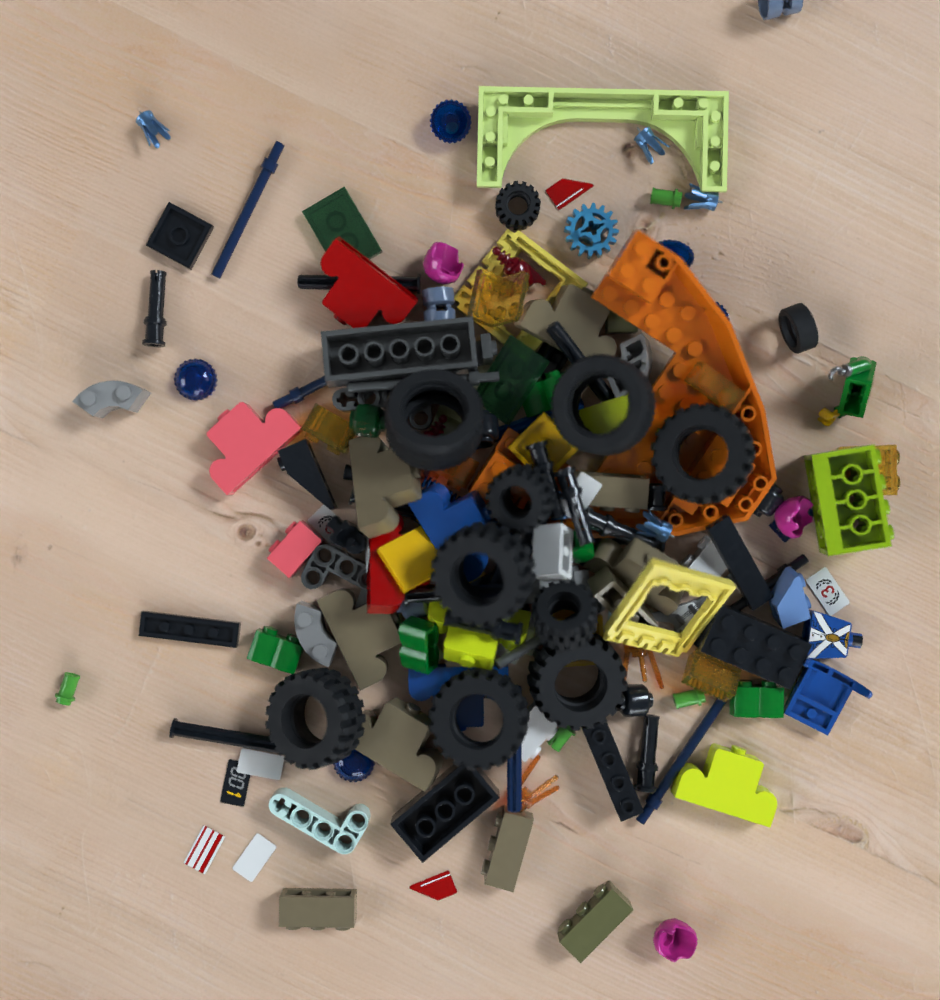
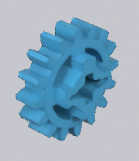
M592 203L590 209H587V206L582 204L581 212L574 209L572 212L573 217L567 218L566 222L571 226H566L564 229L565 233L570 234L566 237L565 241L573 243L570 248L571 251L576 248L579 249V257L585 252L588 259H591L593 253L600 258L602 250L608 253L611 249L608 244L614 245L617 241L612 236H616L619 233L618 229L613 228L618 221L610 219L613 212L605 213L604 205L600 209H596L595 203ZM582 219L581 223L583 226L575 231L577 222ZM588 227L591 230H596L595 235H592L591 232H586ZM607 232V238L601 244L600 235ZM581 241L589 244V246L582 244Z

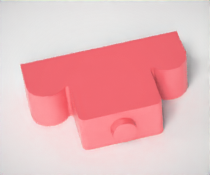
M244 402L238 403L231 411L229 409L225 410L217 418L219 422L207 432V437L226 457L225 459H217L210 465L209 472L212 480L226 495H233L278 454V450L285 448L305 429L289 412L280 408L270 410L265 417V422L249 404Z

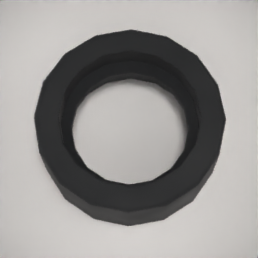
M797 303L781 309L779 312V326L789 349L799 354L815 348L819 340L818 329L814 317L807 306L803 303Z

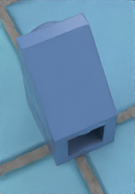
M790 566L786 567L771 591L774 597L769 600L773 618L782 629L811 619L809 613L811 603L803 590L806 587L805 580L801 573H797Z

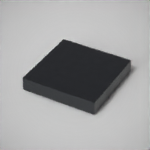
M169 202L146 246L192 270L214 226Z

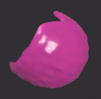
M434 242L427 251L423 267L430 279L437 283L448 285L458 280L464 264L462 262L459 263L458 250L443 242Z
M805 496L788 498L776 509L774 519L778 529L785 536L791 539L799 538L803 534L804 527L813 522V517L808 514V510L814 506L810 499Z
M676 918L663 921L654 932L653 943L656 951L671 962H677L678 959L691 958L698 944L695 930L687 923Z

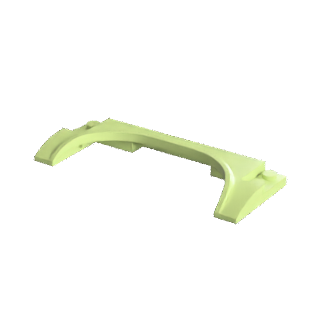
M479 86L477 188H502L503 175L513 154L530 136L546 127L565 122H612L639 124L662 133L677 145L689 161L701 192L726 193L729 91Z

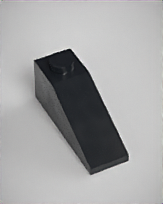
M304 439L278 450L280 457L277 458V461L282 471L286 470L289 476L328 509L334 510L338 508L309 440Z

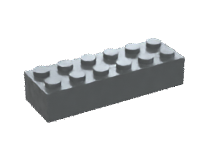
M473 316L321 331L325 382L329 388L348 386V383L404 379L413 373L423 370H445L457 375L468 374V371H478Z

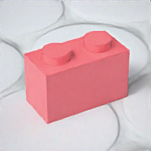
M304 520L298 523L295 521L291 523L285 530L287 536L282 541L277 540L268 550L271 554L267 559L288 578L293 577L311 557L316 547L325 541Z

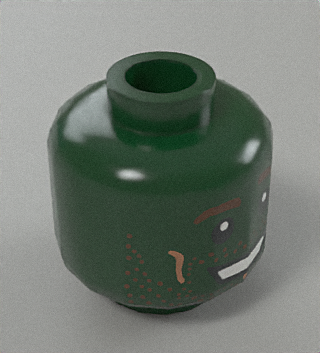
M357 405L350 412L349 428L353 429L354 434L359 437H379L381 430H385V415H383L382 408L377 405Z

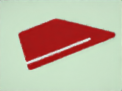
M562 178L546 189V193L557 209L560 210L591 189L593 184Z
M449 871L442 872L409 887L438 901L457 893Z

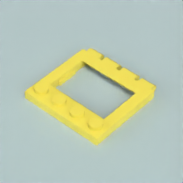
M507 229L496 242L503 248L501 252L505 250V254L510 253L511 258L518 257L521 251H523L534 262L561 280L546 298L551 305L561 286L573 284L580 289L588 286L585 280L519 230L514 233ZM492 248L482 260V264L487 269L485 270L478 265L466 281L472 286L471 290L463 285L454 296V301L459 304L457 309L467 317L473 316L474 323L487 333H490L492 337L527 363L543 341L523 330L515 337L499 321L477 308L504 274V265H500V260H496L498 256L492 253Z
M651 558L604 625L605 632L603 638L606 641L679 657L682 652L687 653L736 586L729 579ZM653 585H665L673 591L679 592L684 590L688 591L692 596L700 597L703 595L708 597L681 633L629 620L647 598L646 595Z

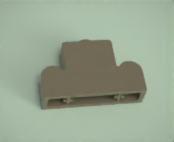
M573 284L561 286L552 305L543 299L530 300L524 305L514 326L559 351L561 349L547 333L548 326L555 321L562 325L585 357L592 356L593 354L615 355L617 350L616 342L612 337L598 335L611 310L592 299L591 296L594 291L585 287L580 289Z
M358 437L349 440L358 529L368 538L389 533L399 523L398 513L393 508L422 498L420 485L422 470L402 461L392 449L386 446L380 437Z
M600 538L593 546L595 556L589 561L584 562L583 567L596 574L607 565L630 589L651 558L678 565V562L638 538H634L624 549L621 548L619 543L610 538ZM653 585L646 595L647 598L644 600V603L669 616L677 610L685 591L677 592L670 590L665 585Z
M347 588L338 589L318 599L317 603L360 691L382 680L388 671V662L385 657L378 654L401 643L398 635V624L401 623L397 612L392 614H367V603L355 608V594Z
M398 697L393 698L384 705L379 717L373 711H362V714H366V722L362 723V727L365 730L363 737L357 738L360 740V743L355 750L426 792L433 785L443 764V757L438 750L424 748L431 734L429 730L431 718L421 712L420 707L417 705L406 703Z

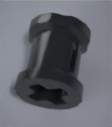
M649 483L646 510H667L668 506L665 505L666 489L662 486V483Z

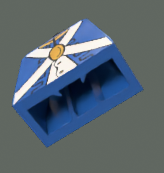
M809 609L811 619L804 621L802 638L812 644L806 658H846L849 647L861 648L863 636L861 633L851 632L852 624L850 622Z

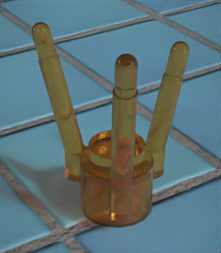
M624 645L623 666L626 668V672L628 673L630 653H632V657H639L642 680L647 682L644 656L648 654L659 688L664 689L653 651Z
M540 755L534 758L522 775V785L540 760ZM554 775L532 792L526 786L522 788V809L520 813L526 808L530 809L537 802L558 791L559 786L556 785L538 795L558 779V775Z

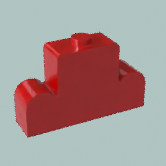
M340 236L334 239L321 258L320 266L322 271L328 276H338V280L324 297L322 304L335 314L334 318L343 325L348 324L352 328L367 327L379 310H382L383 318L387 322L397 324L406 318L419 300L418 297Z
M398 514L399 523L393 531L368 538L370 555L367 569V614L395 613L404 600L405 593L403 594L377 553L379 547L403 535L400 534L404 524L400 514ZM431 579L413 589L427 588Z

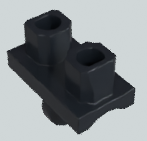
M336 515L326 524V527L332 533L329 539L333 544L346 548L352 554H359L366 548L365 534L358 529V525L347 520L343 521Z

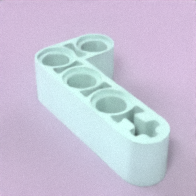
M286 787L277 789L269 801V809L275 816L340 854H349L355 849L371 817L370 810L366 805L356 804L352 806L345 819L342 820ZM281 798L285 799L283 805L279 804ZM294 804L295 807L293 811H289L291 806ZM305 810L308 812L309 818H301L298 815V811ZM354 814H361L365 820L358 823L352 816ZM319 823H327L331 830H321ZM347 835L351 838L352 842L345 844L341 841L340 836Z

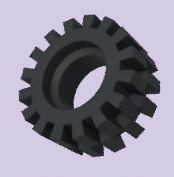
M514 181L512 185L508 183L504 189L501 188L499 195H497L496 215L500 218L501 224L505 223V227L508 229L513 227L514 230H518V228L524 230L528 225L531 226L538 217L541 204L538 198L539 194L533 190L534 187L531 184L527 186V182L522 181V184H518V181ZM521 197L527 202L528 207L523 214L516 215L509 210L508 203L512 198Z

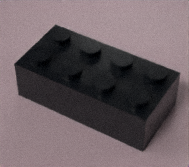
M726 604L722 605L693 643L699 651L789 690H791L812 646L811 643L798 635Z
M453 764L435 779L433 785L426 792L421 791L392 816L390 825L423 863L500 798L499 789L481 768H476L473 771L467 770L466 765L462 764L458 767Z

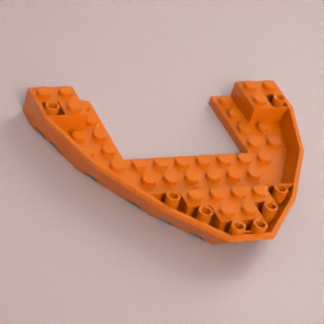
M634 230L593 292L591 298L674 351V354L652 385L656 409H654V420L651 422L652 425L649 427L648 433L645 434L646 436L639 443H636V446L631 447L626 452L606 455L595 472L646 475L650 479V483H662L661 480L657 479L654 473L656 472L655 466L651 463V457L654 455L651 446L652 442L656 441L657 436L655 433L657 429H661L665 424L663 421L668 416L672 417L675 415L676 410L681 407L683 409L689 408L691 404L705 405V403L717 407H723L732 414H735L744 423L754 442V468L752 474H749L747 478V483L740 487L732 497H727L724 501L709 504H698L681 500L666 490L665 505L668 506L667 510L650 511L660 520H664L673 526L671 532L673 536L706 530L705 527L725 514L730 516L733 524L748 521L777 479L766 412L731 322L683 259L640 230ZM509 426L506 428L468 487V493L474 490L478 491L485 504H487L489 500L485 499V494L490 491L487 487L493 481V478L510 466L512 467L520 463L521 466L524 465L508 449V446L520 433ZM699 430L690 434L683 441L679 451V461L684 471L698 479H706L718 474L724 468L728 458L725 441L720 435L709 430ZM565 462L557 471L572 466ZM555 477L558 489L561 491L558 479ZM566 477L568 487L570 488L568 477ZM519 486L511 487L510 495L513 503L523 510L527 501L532 502L530 495ZM590 506L594 512L604 516L609 514L614 518V521L637 529V524L644 525L645 522H650L643 516V511L648 512L646 509H640L638 513L624 511L625 508L603 511L598 506ZM549 517L546 524L560 523V520H551ZM571 518L563 519L564 525L575 530ZM592 530L594 538H616L610 535L603 537L597 531Z

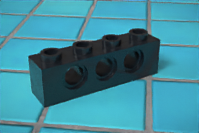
M607 721L602 725L599 722L594 723V728L586 730L585 726H581L620 821L622 822L644 813Z

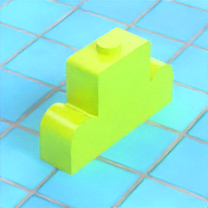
M441 601L429 603L428 621L437 624L439 634L447 632L443 658L447 661L459 663L467 668L477 667L492 670L500 643L505 649L511 651L526 641L531 612L519 609L507 620V622L516 624L524 622L520 644L515 645L513 641L500 638L493 640L491 635L444 626L445 614L449 608L443 609L440 605Z
M715 743L711 744L703 770L701 771L693 763H685L673 781L670 790L675 798L771 828L777 809L776 797L766 787L758 785L764 764L756 756L747 754L746 749L735 745L728 748Z

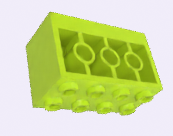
M875 444L804 455L810 498L814 505L812 510L819 552L832 556L891 547V540H894V531L892 525H888L887 515L890 514V506L888 500H884L883 489L886 488L884 475L879 472L878 464H881L882 460L879 449L875 448ZM846 470L850 471L849 478H845ZM851 495H854L853 503H849ZM855 520H858V525L854 528L853 523Z

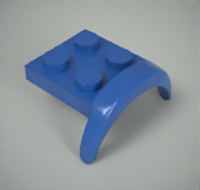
M806 658L803 663L805 667L784 705V714L828 736L852 690L868 699L872 697L873 693L834 668L815 659Z

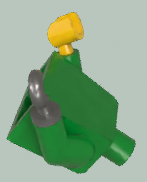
M864 356L852 357L849 363L841 367L836 366L832 368L828 374L830 380H833V375L837 371L838 375L846 377L840 404L834 407L833 412L826 407L819 412L818 415L820 417L817 420L825 426H831L837 417L842 418L849 415L863 418L877 362Z

